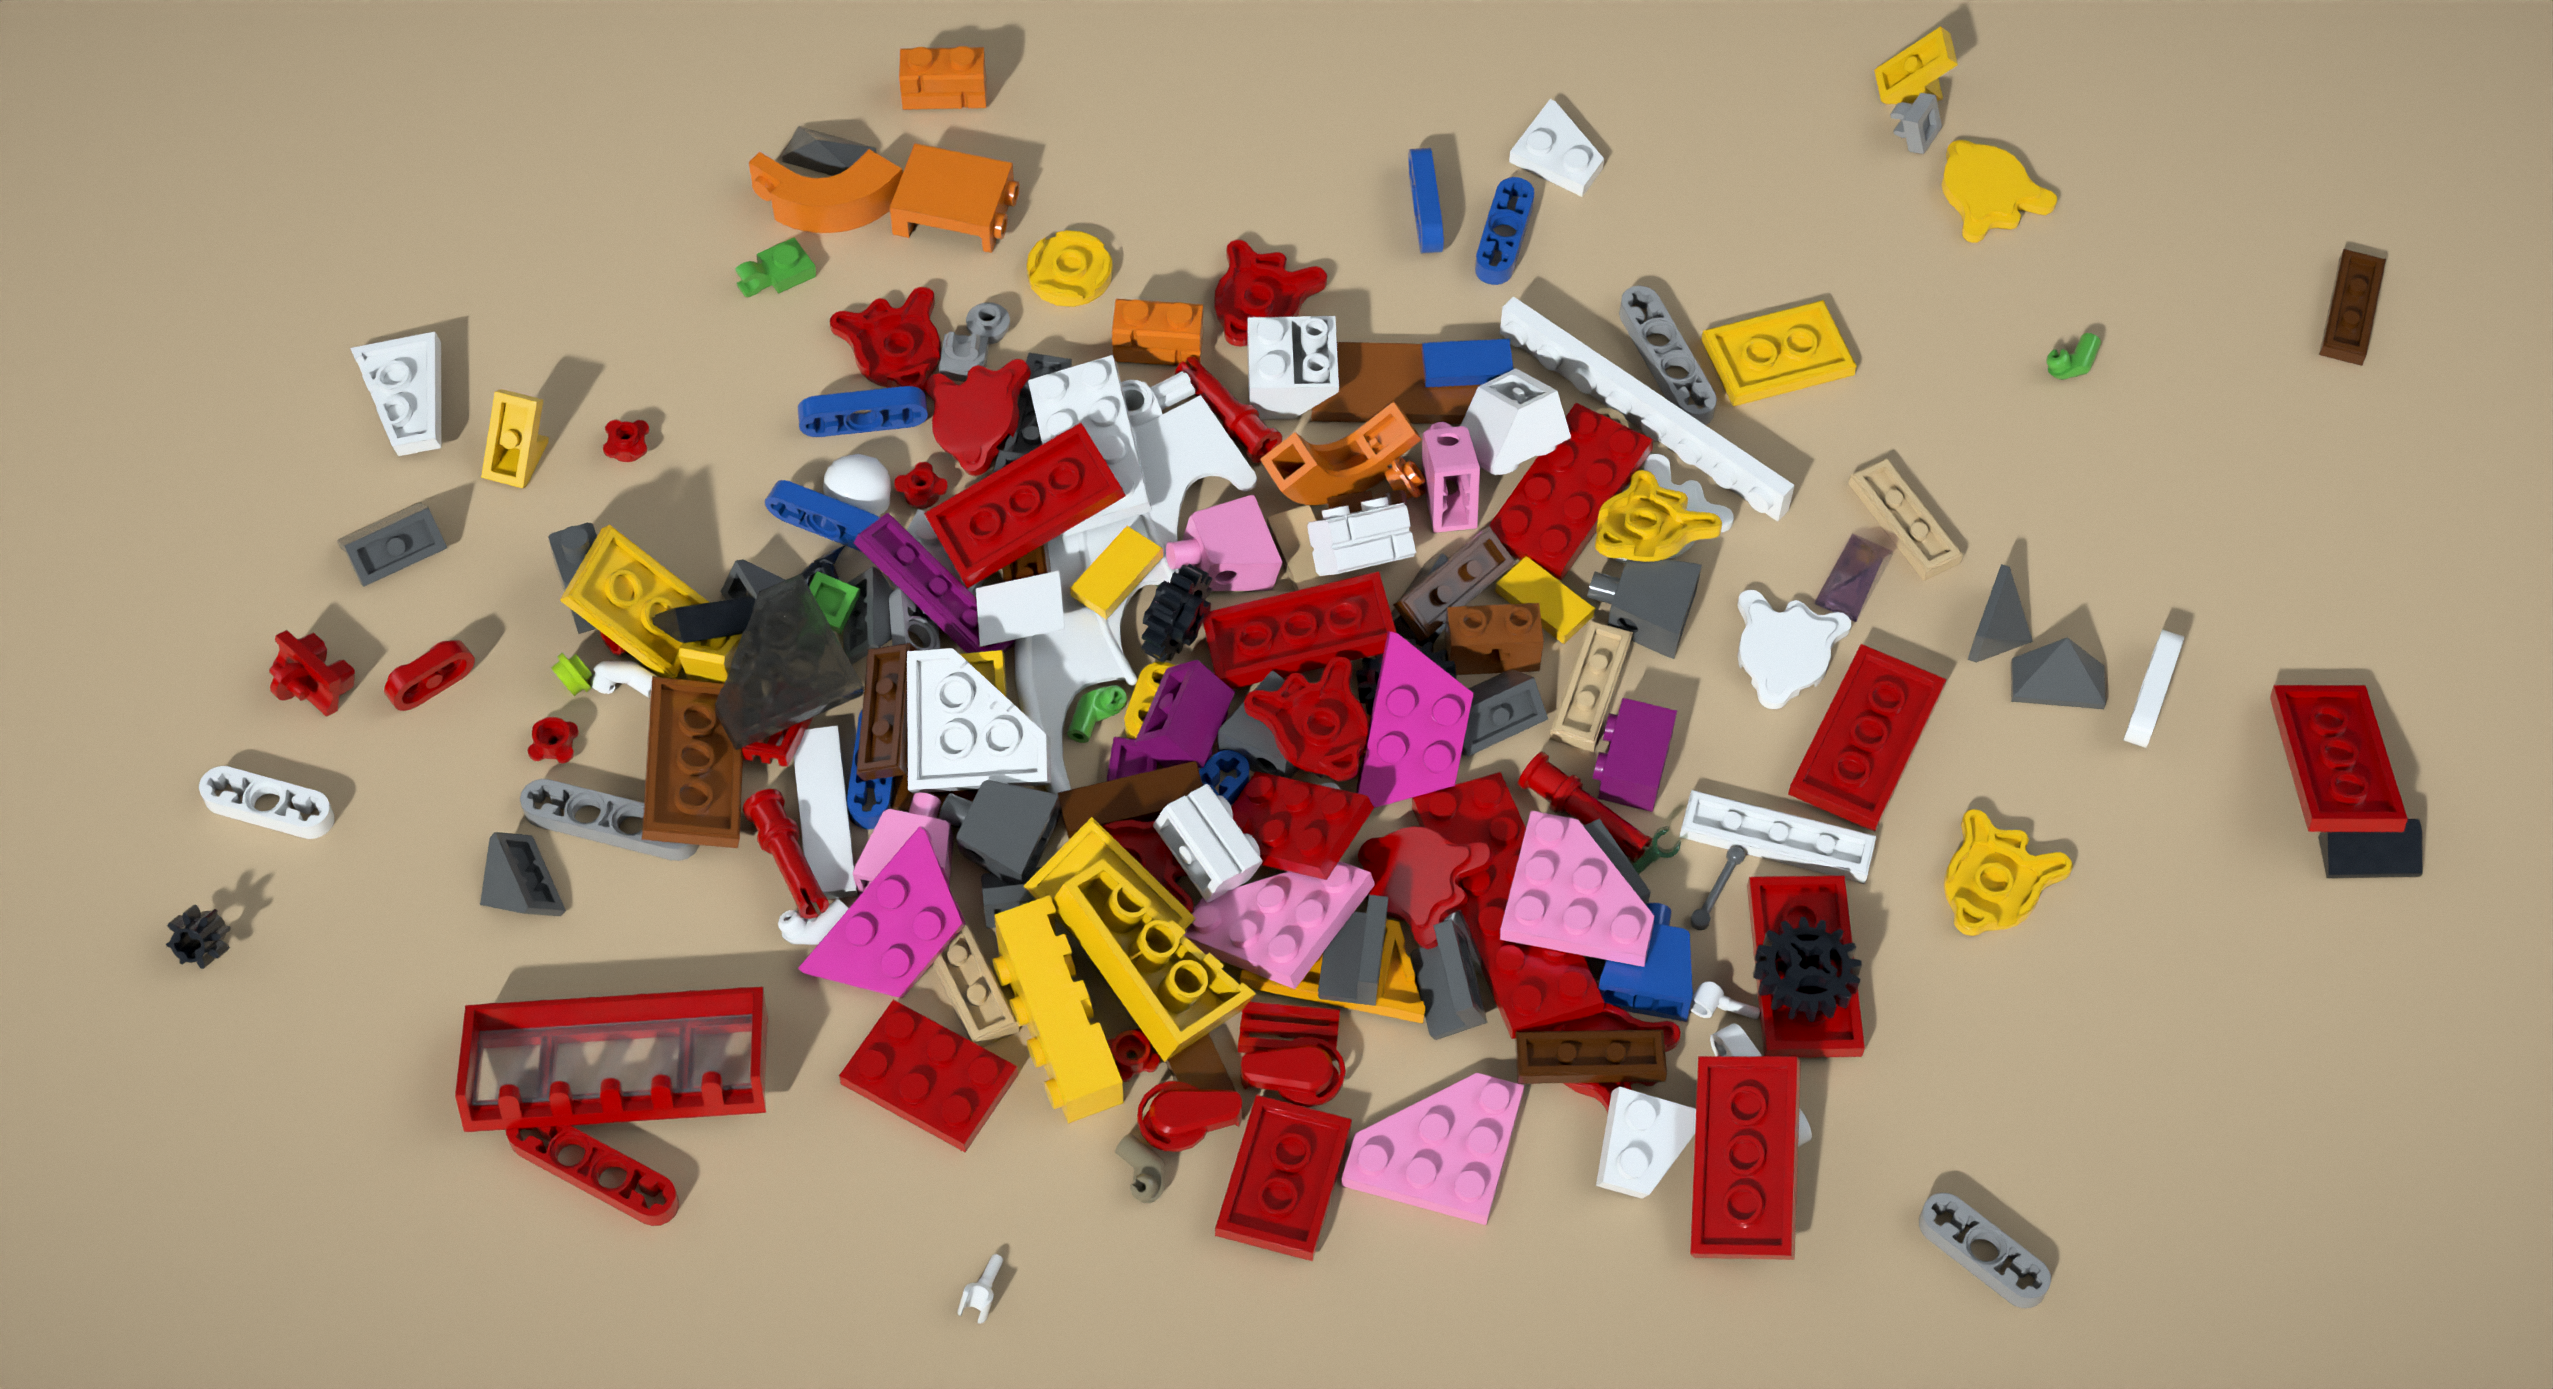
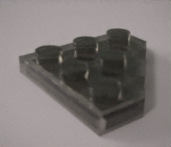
M802 574L759 591L747 628L743 631L732 659L729 674L716 700L715 713L735 750L864 694V686Z

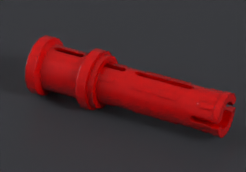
M1196 357L1186 358L1187 362L1192 366L1191 369L1182 361L1176 368L1175 375L1182 371L1188 374L1190 382L1195 388V395L1197 397L1202 396L1211 411L1223 422V428L1230 438L1238 440L1247 449V455L1253 462L1262 463L1260 459L1282 442V434L1276 428H1269L1259 418V412L1254 406L1241 404Z
M1539 752L1522 772L1518 780V786L1522 789L1530 788L1550 803L1549 808L1555 813L1566 811L1583 825H1587L1600 818L1625 856L1630 858V861L1636 863L1647 851L1643 847L1650 846L1652 842L1650 836H1646L1583 790L1581 779L1574 774L1568 776L1550 763L1549 755L1545 752Z
M770 788L760 790L751 795L743 804L742 810L748 821L755 824L759 832L757 841L761 849L773 855L798 906L801 917L805 919L818 917L812 903L816 902L820 911L824 913L829 907V901L823 894L797 842L800 830L796 822L788 818L784 810L785 800L781 792Z

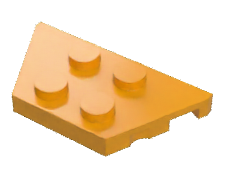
M1387 919L1376 1006L1320 999L1318 997V987L1323 953L1296 989L1244 969L1241 971L1240 984L1244 982L1251 989L1422 1024L1424 1022L1425 1005L1420 1000L1415 983V972L1411 959L1407 956L1405 950V939L1399 921Z

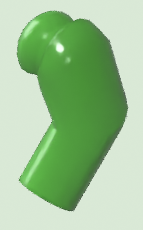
M2085 333L2081 335L2074 353L2069 354L2065 349H2061L2059 355L2056 349L2051 351L2046 359L2049 374L2057 379L2064 380L2089 373L2101 345L2100 338L2092 333Z
M1111 685L1084 694L1077 704L1067 732L1069 738L1080 743L1088 742L1096 722L1118 714L1125 706L1127 695L1124 689L1117 685Z

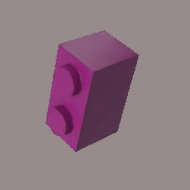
M1198 659L1168 667L1134 743L1164 768L1196 761L1198 768H1203L1212 755L1213 743L1218 730L1228 717V707L1235 692Z
M1622 698L1618 715L1609 713L1603 740L1611 742L1608 754L1598 753L1593 773V779L1601 781L1598 799L1653 812L1673 735L1677 710Z

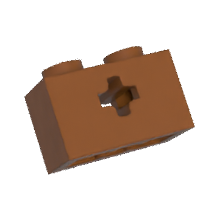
M1539 603L1447 607L1444 634L1445 650L1447 651L1448 661L1455 662L1456 675L1503 673L1511 669L1519 672L1540 671L1544 639Z

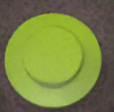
M563 652L557 656L559 661L551 669L574 696L583 689L586 692L591 690L592 687L587 680L593 674L578 655L574 654L568 659Z

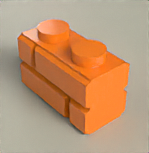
M984 47L900 48L899 81L903 110L962 109L963 107L986 108L987 77Z
M1137 299L1115 300L1112 345L1113 357L1116 362L1176 365L1184 361L1187 366H1191L1186 358L1194 356L1201 363L1204 333L1203 304Z

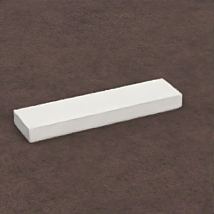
M838 725L807 729L794 755L804 856L823 894L828 900L858 896L853 877L854 859Z
M1691 790L1679 836L1680 838L1728 850L1731 847L1737 846L1748 855L1832 876H1845V879L1864 884L1867 879L1876 840L1875 835Z

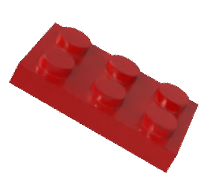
M1256 771L1231 808L1233 820L1243 834L1251 835L1257 842L1260 849V858L1263 860L1261 865L1327 880L1373 811L1374 806L1368 795Z
M893 999L842 1070L839 1079L841 1085L966 1153L1017 1078L1018 1066Z
M1256 1095L1217 1220L1215 1236L1313 1261L1352 1128V1119Z

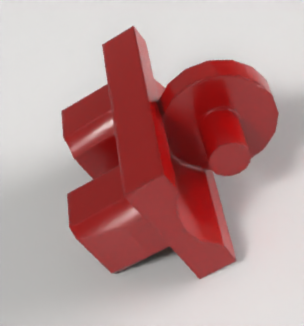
M288 630L275 635V642L279 644V652L269 669V673L274 676L270 685L271 693L281 701L292 699L295 696L300 701L307 699L326 717L337 712L339 696L354 687V668L344 659L328 666L323 663L327 658V648L324 641L314 632L299 639L294 637Z

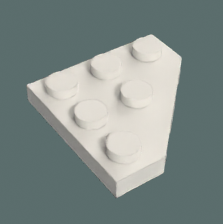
M953 648L907 651L908 790L910 792L929 793L979 789L982 782L986 780L1020 787L1051 785V738Z

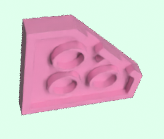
M1531 811L1500 929V940L1644 967L1654 927V915L1578 819Z
M1341 861L1337 863L1327 880L1288 871L1239 886L1231 891L1229 890L1209 903L1202 898L1194 907V912L1192 913L1196 920L1185 930L1184 936L1206 955L1210 952L1218 960L1296 989L1374 887L1375 883L1371 872Z
M1475 1073L1355 1133L1342 1175L1341 1186L1487 1225L1525 1085Z

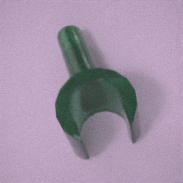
M1669 826L1657 829L1653 835L1652 846L1632 865L1638 874L1642 873L1652 863H1655L1660 857L1671 858L1678 853L1681 840L1671 849H1663L1658 844V839L1669 831Z

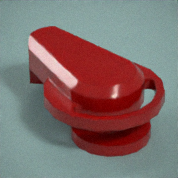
M1304 1037L1294 1039L1281 1048L1246 1053L1241 1060L1240 1079L1245 1090L1250 1086L1278 1091L1283 1098L1295 1105L1312 1107L1323 1105L1335 1098L1343 1087L1346 1069L1343 1057L1333 1045L1323 1039ZM1327 1051L1332 1053L1334 1058L1337 1060L1340 1069V1076L1339 1072L1333 1065L1332 1058L1329 1056Z
M1168 1081L1155 1085L1144 1094L1138 1105L1137 1123L1142 1136L1152 1147L1163 1151L1180 1152L1193 1148L1205 1138L1207 1132L1234 1124L1239 1127L1242 1122V1099L1240 1094L1234 1090L1198 1089L1185 1082ZM1158 1092H1161L1153 1099L1150 1110L1142 1120L1143 1110L1147 1102Z

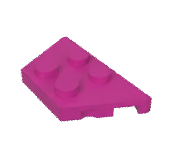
M1388 632L1368 729V738L1364 748L1356 793L1368 795L1374 808L1455 786L1474 694L1402 636L1394 632Z
M919 826L798 967L802 973L903 998L966 925L958 903L955 902L950 891L949 880L944 868L940 866L931 843L930 833L924 827Z

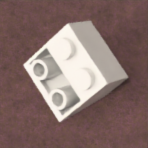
M1335 316L1248 317L1249 405L1254 406L1258 410L1261 420L1295 419L1339 392Z
M1516 368L1478 386L1461 426L1469 430L1479 466L1494 476L1513 472L1519 467L1520 463L1534 456L1549 454L1557 448L1558 444L1571 438L1558 391Z

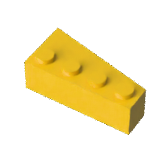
M1104 859L1066 881L1052 901L1059 915L1164 1062L1240 1013L1256 995L1244 982L1239 984L1222 969L1224 965L1210 952L1206 955L1184 936L1186 931L1173 920L1168 922L1150 906L1151 901Z
M1049 895L995 914L999 957L992 960L1000 984L1002 986L1010 984L1015 996L1009 999L1018 1026L1027 1024L1032 1036L1031 1039L1027 1040L1032 1061L1036 1068L1043 1065L1045 1067L1049 1080L1044 1081V1086L1053 1109L1062 1108L1069 1124L1123 1104V1083L1100 1023L1098 1021L1090 1023L1089 1019L1094 1017V1013L1084 981L1080 980L1073 983L1072 978L1076 977V970L1071 957L1072 951L1065 934L1056 936L1054 916L1056 909Z

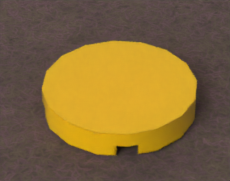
M1071 230L1056 232V237L1049 238L1048 240L1044 237L1038 241L1028 254L1026 267L1031 289L1042 300L1056 306L1067 307L1088 304L1103 295L1111 283L1113 271L1111 255L1104 249V244L1097 237L1083 231Z

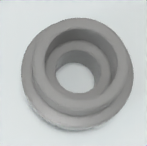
M996 303L978 304L967 314V330L971 335L975 333L980 337H988L989 344L997 343L1003 339L1009 330V314L1004 307Z

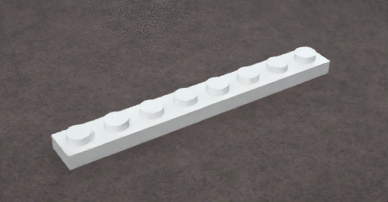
M1514 296L1502 307L1500 334L1505 339H1510L1511 345L1520 347L1537 358L1545 368L1554 370L1571 381L1582 393L1590 394L1608 408L1618 410L1624 415L1625 419L1639 427L1647 437L1661 442L1677 453L1685 463L1695 465L1707 473L1719 486L1730 489L1748 501L1756 511L1766 513L1777 522L1789 511L1794 484Z

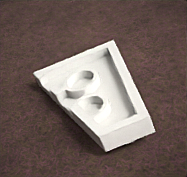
M436 332L350 348L377 407L376 410L390 443L397 455L403 456L441 448V341Z

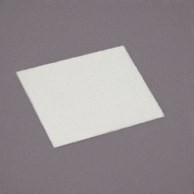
M1060 571L976 588L980 647L1065 629Z

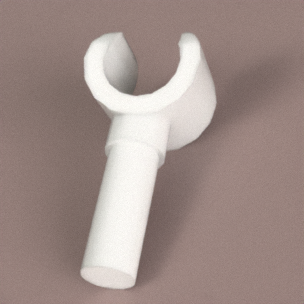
M1710 981L1704 982L1698 987L1692 996L1690 1006L1691 1012L1703 1018L1712 1017L1717 1007L1755 1020L1758 1019L1760 1013L1758 1007L1725 996L1720 986Z
M997 1254L992 1255L978 1282L965 1286L958 1308L959 1316L963 1314L966 1307H975L981 1311L977 1323L981 1324L987 1320L994 1297L991 1290L992 1283L1003 1263L1001 1256Z

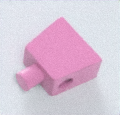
M1446 422L1435 423L1423 433L1422 473L1425 477L1423 485L1426 492L1433 533L1475 529L1478 523L1480 466L1469 430L1464 426L1452 427ZM1445 480H1451L1456 483L1458 489L1454 494H1448Z
M1255 495L1242 497L1194 512L1189 517L1183 540L1168 542L1166 545V559L1169 567L1173 570L1181 568L1182 565L1188 566L1192 564L1209 573L1208 576L1212 577L1209 585L1212 591L1273 590L1282 565V560Z
M919 792L913 796L909 813L894 809L883 811L853 870L858 893H863L919 826L924 827L930 833L932 846L940 866L944 868L950 883L954 838L951 824L946 820L937 819L941 806L939 798L928 793Z

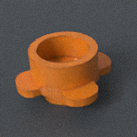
M1399 457L1391 462L1392 467L1385 472V476L1394 491L1405 490L1407 500L1412 496L1418 498L1426 493L1422 485L1425 482V477L1413 461L1409 460L1406 462L1402 457Z

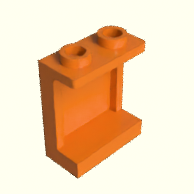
M914 143L890 205L893 235L909 238L916 223L979 236L982 239L983 251L992 253L997 238L1003 239L1008 224V215L1006 214L1008 207H1014L1019 196L1020 184L1018 181H1014L1013 163Z

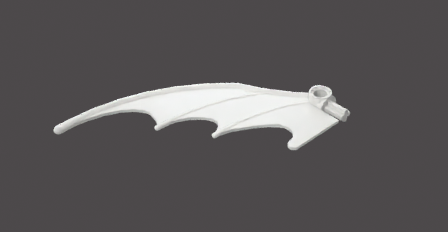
M1183 371L1152 387H1149L1146 382L1139 380L1121 382L1152 511L1069 536H1065L1062 533L1048 541L1051 572L1060 571L1065 629L1016 639L1014 642L1015 683L1020 710L1051 738V785H1045L1049 793L1058 795V792L1071 790L1063 762L1062 733L1067 710L1075 695L1088 686L1113 680H1126L1127 684L1131 686L1137 683V677L1125 657L1121 645V624L1125 608L1130 598L1138 589L1145 585H1160L1164 580L1170 583L1172 574L1174 572L1179 573L1178 569L1172 570L1168 565L1166 545L1168 542L1178 541L1180 509L1186 491L1192 483L1208 476L1225 478L1241 491H1250L1257 485L1255 472L1201 395L1162 414L1161 410L1195 394V388L1190 382V377L1186 372L1183 373ZM1126 526H1129L1162 547L1164 557L1106 620L1071 597L1070 587Z

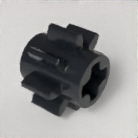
M195 904L183 912V915H178L167 925L174 933L171 940L166 943V946L172 949L182 965L185 962L193 963L197 961L198 966L204 969L214 961V958L219 959L230 948L223 940L226 933L231 930V927L225 925L224 920L218 915V910L216 909L200 912L199 907Z

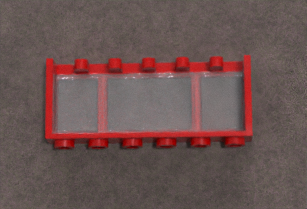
M763 986L465 1005L455 1091L464 1132L766 1113L765 1078L768 1014Z

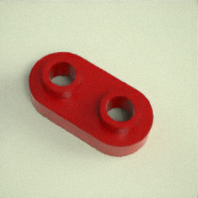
M460 640L439 642L429 652L411 663L395 668L388 676L384 693L397 710H411L466 677L474 666L475 658Z

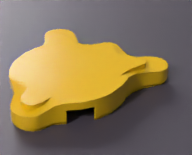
M1956 140L1949 144L1946 152L1947 163L1944 168L1941 186L1948 202L1962 217V236L1968 242L1977 243L1983 240L1991 228L2008 230L2017 228L2021 219V214L2018 210L2048 215L2055 209L2057 196L2052 191L2035 184L2029 178L2024 166L2014 155L1995 146L1975 144L1967 140Z
M1639 470L1631 476V483L1626 491L1613 496L1601 506L1596 528L1595 549L1600 554L1610 558H1625L1641 562L1660 561L1677 554L1686 544L1692 541L1718 537L1721 534L1722 521L1714 513L1687 511L1688 497L1685 493L1662 488L1658 485L1656 477L1651 472Z
M1968 810L1964 813L1961 821L1962 847L1953 855L1944 875V891L1954 913V925L1960 932L1970 936L1979 935L1984 931L2004 930L2019 925L2035 909L2039 896L2046 887L2069 877L2073 868L2071 859L2062 852L2037 856L2028 854L2026 847L2029 838L2024 831L1997 829L1981 810Z

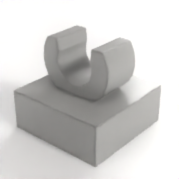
M1920 93L1913 105L1904 102L1897 103L1890 114L1891 118L1900 120L1894 129V134L1901 138H1906L1909 152L1924 154L1942 128L1936 95Z
M955 332L944 334L939 374H943L951 380L966 381L968 371L973 366L980 365L986 368L989 350L988 337H980L975 333H972V336L955 335Z

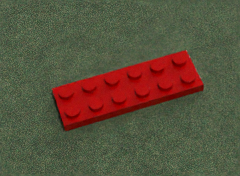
M1501 772L1412 797V809L1420 827L1436 831L1446 840L1455 844L1483 842L1493 852V863L1489 869L1464 877L1459 882V887L1468 895V903L1458 911L1511 1039L1515 1038L1516 1032L1541 1031L1603 1012L1604 1000L1584 955L1500 940V929L1526 831L1524 822Z

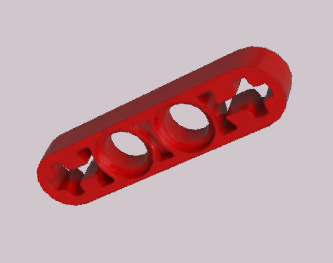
M572 1126L538 1128L541 1137L550 1142L546 1151L543 1141L529 1135L523 1141L520 1133L522 1129L506 1130V1136L512 1150L518 1156L634 1219L650 1226H661L670 1222L676 1216L679 1209V1198L672 1181ZM579 1145L585 1149V1155L579 1163L566 1166L558 1162V1155L564 1147ZM611 1167H619L627 1172L625 1181L616 1188H606L599 1183L601 1174ZM637 1183H639L641 1192L651 1197H656L662 1192L665 1203L663 1205L655 1203L648 1209L644 1196L635 1191Z

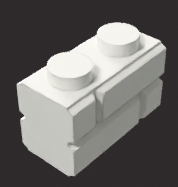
M1381 497L1360 502L1362 511L1350 513L1348 505L1322 510L1323 519L1308 522L1309 524L1307 525L1310 544L1314 548L1312 554L1316 573L1319 576L1334 575L1414 557L1416 550L1412 532L1409 531L1411 525L1407 506L1404 503L1389 505L1388 498Z
M1208 784L1194 790L1188 796H1183L1169 803L1163 808L1153 824V827L1208 903L1224 895L1227 891H1231L1246 883L1252 878L1263 862L1260 858V849L1255 839L1249 834H1243L1233 820V811L1229 802L1223 796H1216Z

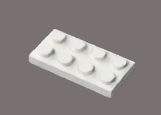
M1113 355L1028 380L1042 445L1075 425L1082 423L1126 497L1064 532L1065 536L1152 511L1124 392Z

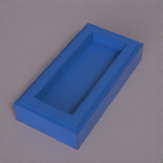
M1510 339L1422 343V360L1426 387L1482 385L1513 370Z

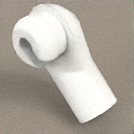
M602 661L593 668L595 674L591 677L590 684L593 689L603 694L612 693L616 683L627 684L650 698L652 676H658L633 661Z
M836 899L824 913L811 919L801 917L800 913L796 910H788L780 916L778 927L782 931V937L791 944L818 945L849 908L842 901Z

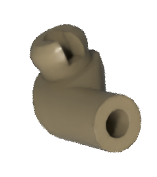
M1131 1133L1127 1134L1119 1142L1115 1153L1134 1168L1133 1184H1130L1131 1193L1137 1200L1143 1203L1155 1202L1165 1189V1163L1161 1157Z

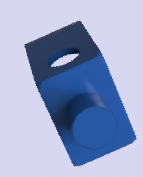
M1661 903L1645 904L1654 915V927L1645 966L1607 960L1600 977L1598 989L1604 1003L1612 1004L1624 1009L1626 1012L1687 1022L1693 996L1690 933L1684 928L1670 926L1672 911L1668 906Z

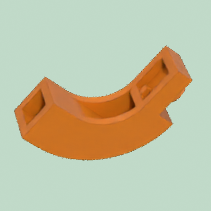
M870 149L847 170L824 178H811L796 174L761 152L749 161L753 190L763 200L772 201L774 219L793 229L813 233L849 231L881 218L890 211L891 202L903 174L902 168Z
M1393 401L1356 431L1338 441L1315 445L1308 443L1294 432L1263 456L1260 461L1280 491L1289 499L1304 505L1327 504V498L1364 492L1386 478L1385 472L1390 469L1389 465L1394 459H1398L1421 441L1422 438L1401 408Z

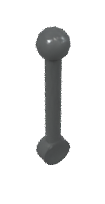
M1731 847L1727 851L1726 857L1728 861L1701 909L1695 910L1692 913L1691 925L1696 930L1707 929L1711 919L1709 913L1735 866L1744 861L1745 853L1740 847Z

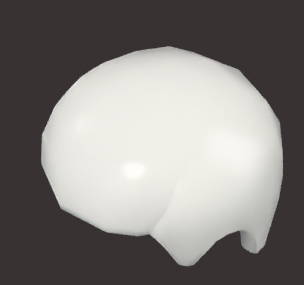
M861 454L842 456L833 461L832 465L827 468L823 483L824 495L879 517L890 505L891 482L888 470L874 457Z

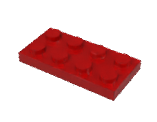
M1578 403L1574 404L1565 417L1571 438L1558 444L1553 452L1538 456L1489 525L1511 556L1519 560L1527 556L1553 577L1561 581L1596 532L1601 506L1613 496L1622 493L1630 483L1631 476L1639 470L1653 449V439Z
M1079 423L930 509L924 515L966 587L969 588L1126 497L1085 427L1082 423Z
M1379 571L1212 610L1203 621L1215 675L1231 689L1262 682L1271 671L1276 672L1281 677H1285L1292 673H1302L1326 667L1327 662L1333 657H1345L1353 661L1384 653L1388 632L1397 633Z
M1860 644L1790 785L1788 795L1875 832L1944 690L1947 679Z
M2273 685L2270 701L2308 832H2404L2408 820L2366 685Z
M1845 876L1749 877L1747 892L1754 959L1758 945H1763L1765 935L1769 930L1778 934L1781 922L1785 920L1793 929L1798 928L1801 917H1806L1809 927L1816 928L1821 919L1825 920L1826 932L1832 934L1834 931L1841 929L1844 931L1841 939L1842 945L1853 943ZM1832 959L1831 965H1833L1837 969V966ZM1775 961V965H1776V969H1777L1779 963ZM1777 969L1780 978L1783 979L1784 974ZM1756 979V981H1757V991H1758V990H1759V986H1760V982H1761L1762 980ZM1858 989L1856 994H1852L1849 1006L1846 1009L1837 1005L1834 1017L1830 1019L1822 1011H1817L1814 1022H1809L1806 1013L1798 1011L1797 1016L1793 1020L1789 1019V1007L1782 1005L1780 1008L1773 1010L1770 1007L1774 996L1772 994L1760 996L1758 993L1764 1056H1797L1798 1058L1862 1057L1865 1044Z
M1698 1056L1690 1254L1694 1258L1795 1260L1801 1061L1797 1056Z

